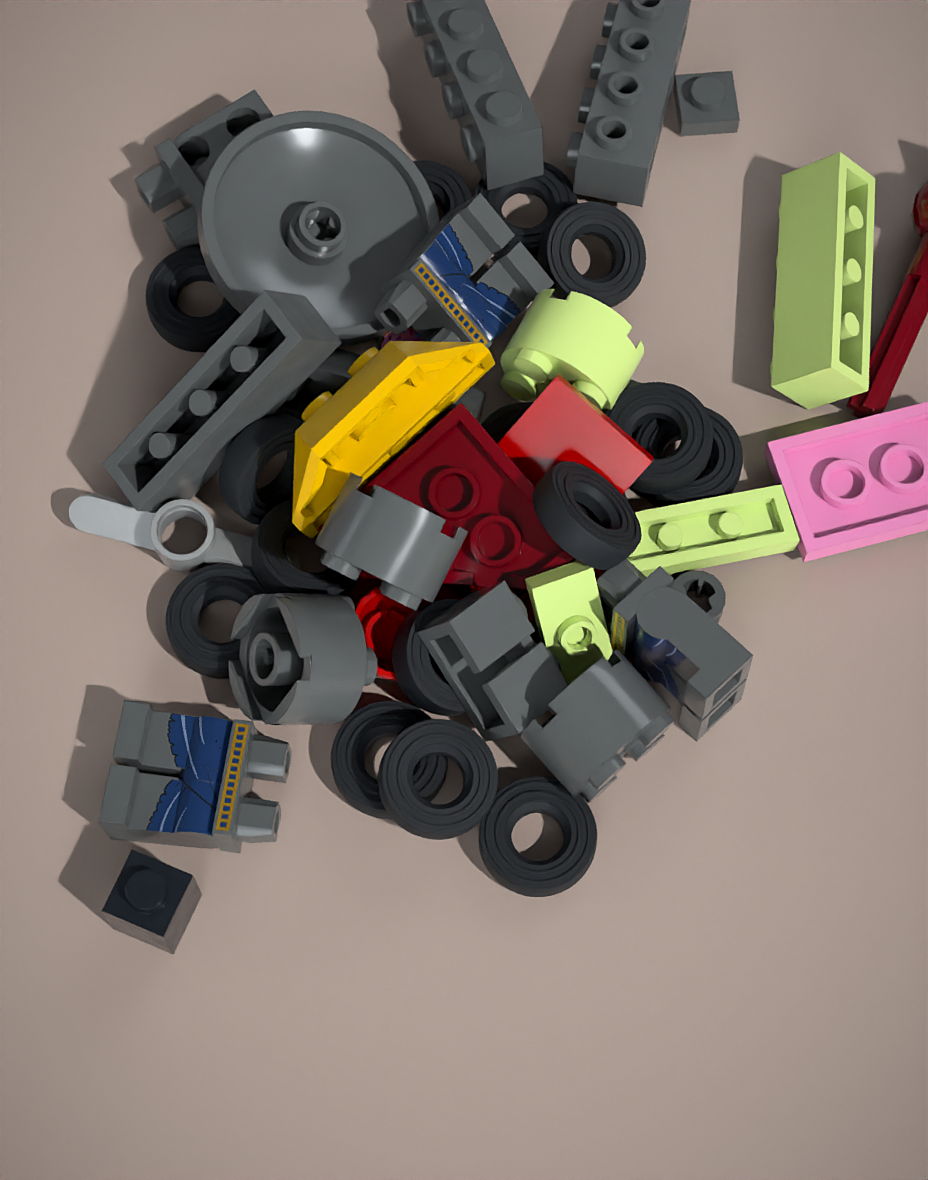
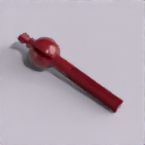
M928 181L916 194L911 213L914 229L922 239L870 352L869 391L851 396L846 407L854 410L853 415L860 419L884 412L928 314Z

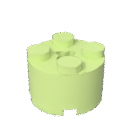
M555 289L542 290L534 298L501 356L500 362L505 374L500 381V385L509 395L525 402L535 401L552 380L560 374L605 414L607 409L612 410L616 400L624 392L644 355L642 341L640 340L636 347H634L627 337L632 326L620 314L600 301L574 291L569 293L566 300L550 298Z

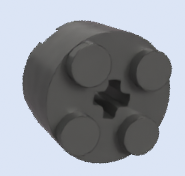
M350 472L315 541L316 545L325 549L320 559L321 563L354 580H357L361 570L382 579L383 581L379 587L381 593L417 611L422 599L433 603L468 531L454 525L450 535L447 536L441 533L446 522L445 519L375 484L368 496L357 490L363 478Z
M303 593L254 595L242 606L233 624L231 639H241L239 660H229L230 684L240 710L252 721H263L269 725L340 723L348 717L357 705L363 687L371 685L376 678V654L372 648L366 646L360 619L355 612L352 599L347 595Z
M615 650L608 661L603 657L558 694L548 704L553 716L542 725L534 719L523 731L520 738L573 797L579 793L590 803L617 779L616 774L627 764L623 760L626 754H629L636 762L640 760L664 738L665 735L663 733L675 720L669 714L671 707L621 652Z

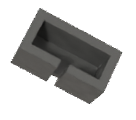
M505 581L471 592L417 632L485 742L522 732L534 719L537 720L551 709L548 704L568 686V683L561 674V666L556 656L542 642L535 644L530 634L535 630L528 620L527 610L519 597L511 592Z

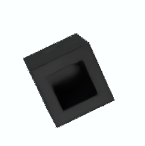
M132 849L102 912L114 930L174 955L202 893L192 874Z

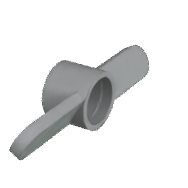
M88 492L79 495L70 505L69 517L77 529L157 551L161 561L175 571L193 572L207 564H233L254 572L251 562L253 538L215 528L209 512L195 501L178 499L166 503L158 511L137 512L129 502ZM178 519H196L203 523L207 529V537L202 546L192 553L182 555L166 550L162 545V536L165 529ZM286 547V554L289 560L300 569L301 558L295 550Z

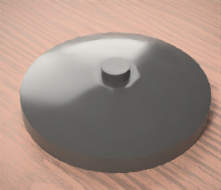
M294 111L278 114L263 119L238 134L224 148L211 168L201 193L197 218L198 238L205 265L222 295L241 315L264 290L305 295L341 341L337 348L361 344L388 332L374 315V310L385 295L379 286L396 272L402 262L440 222L432 192L425 178L414 162L399 146L369 125L343 115L323 111Z

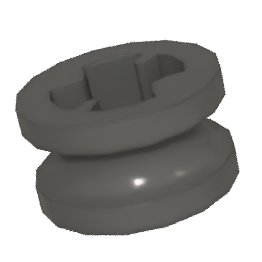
M692 570L681 574L674 580L673 588L680 590L684 594L689 591H695L696 598L699 597L700 593L707 595L709 599L705 612L717 623L719 622L725 606L726 593L722 583L714 575L705 571Z

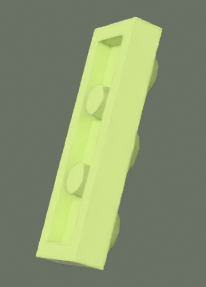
M782 484L635 512L641 526L642 537L635 551L627 559L646 577L659 566L670 575L793 551L800 539Z

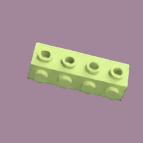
M841 152L782 175L781 201L778 208L780 220L778 254L776 257V298L773 310V356L770 364L771 387L808 410L869 391L876 178Z

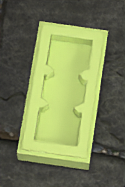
M577 560L525 579L540 641L558 659L561 666V674L568 685L603 657L607 661L609 660L613 651L593 567Z

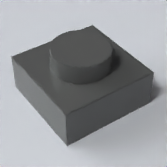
M732 71L675 75L673 91L680 137L737 133L740 117Z

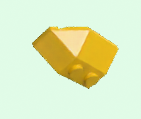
M389 341L380 351L376 347H372L364 352L349 368L348 375L351 378L334 395L327 391L318 396L301 415L305 422L295 431L292 523L303 534L312 539L318 533L317 528L326 521L349 473L352 472L363 478L357 489L361 491L496 364L490 350L482 342Z

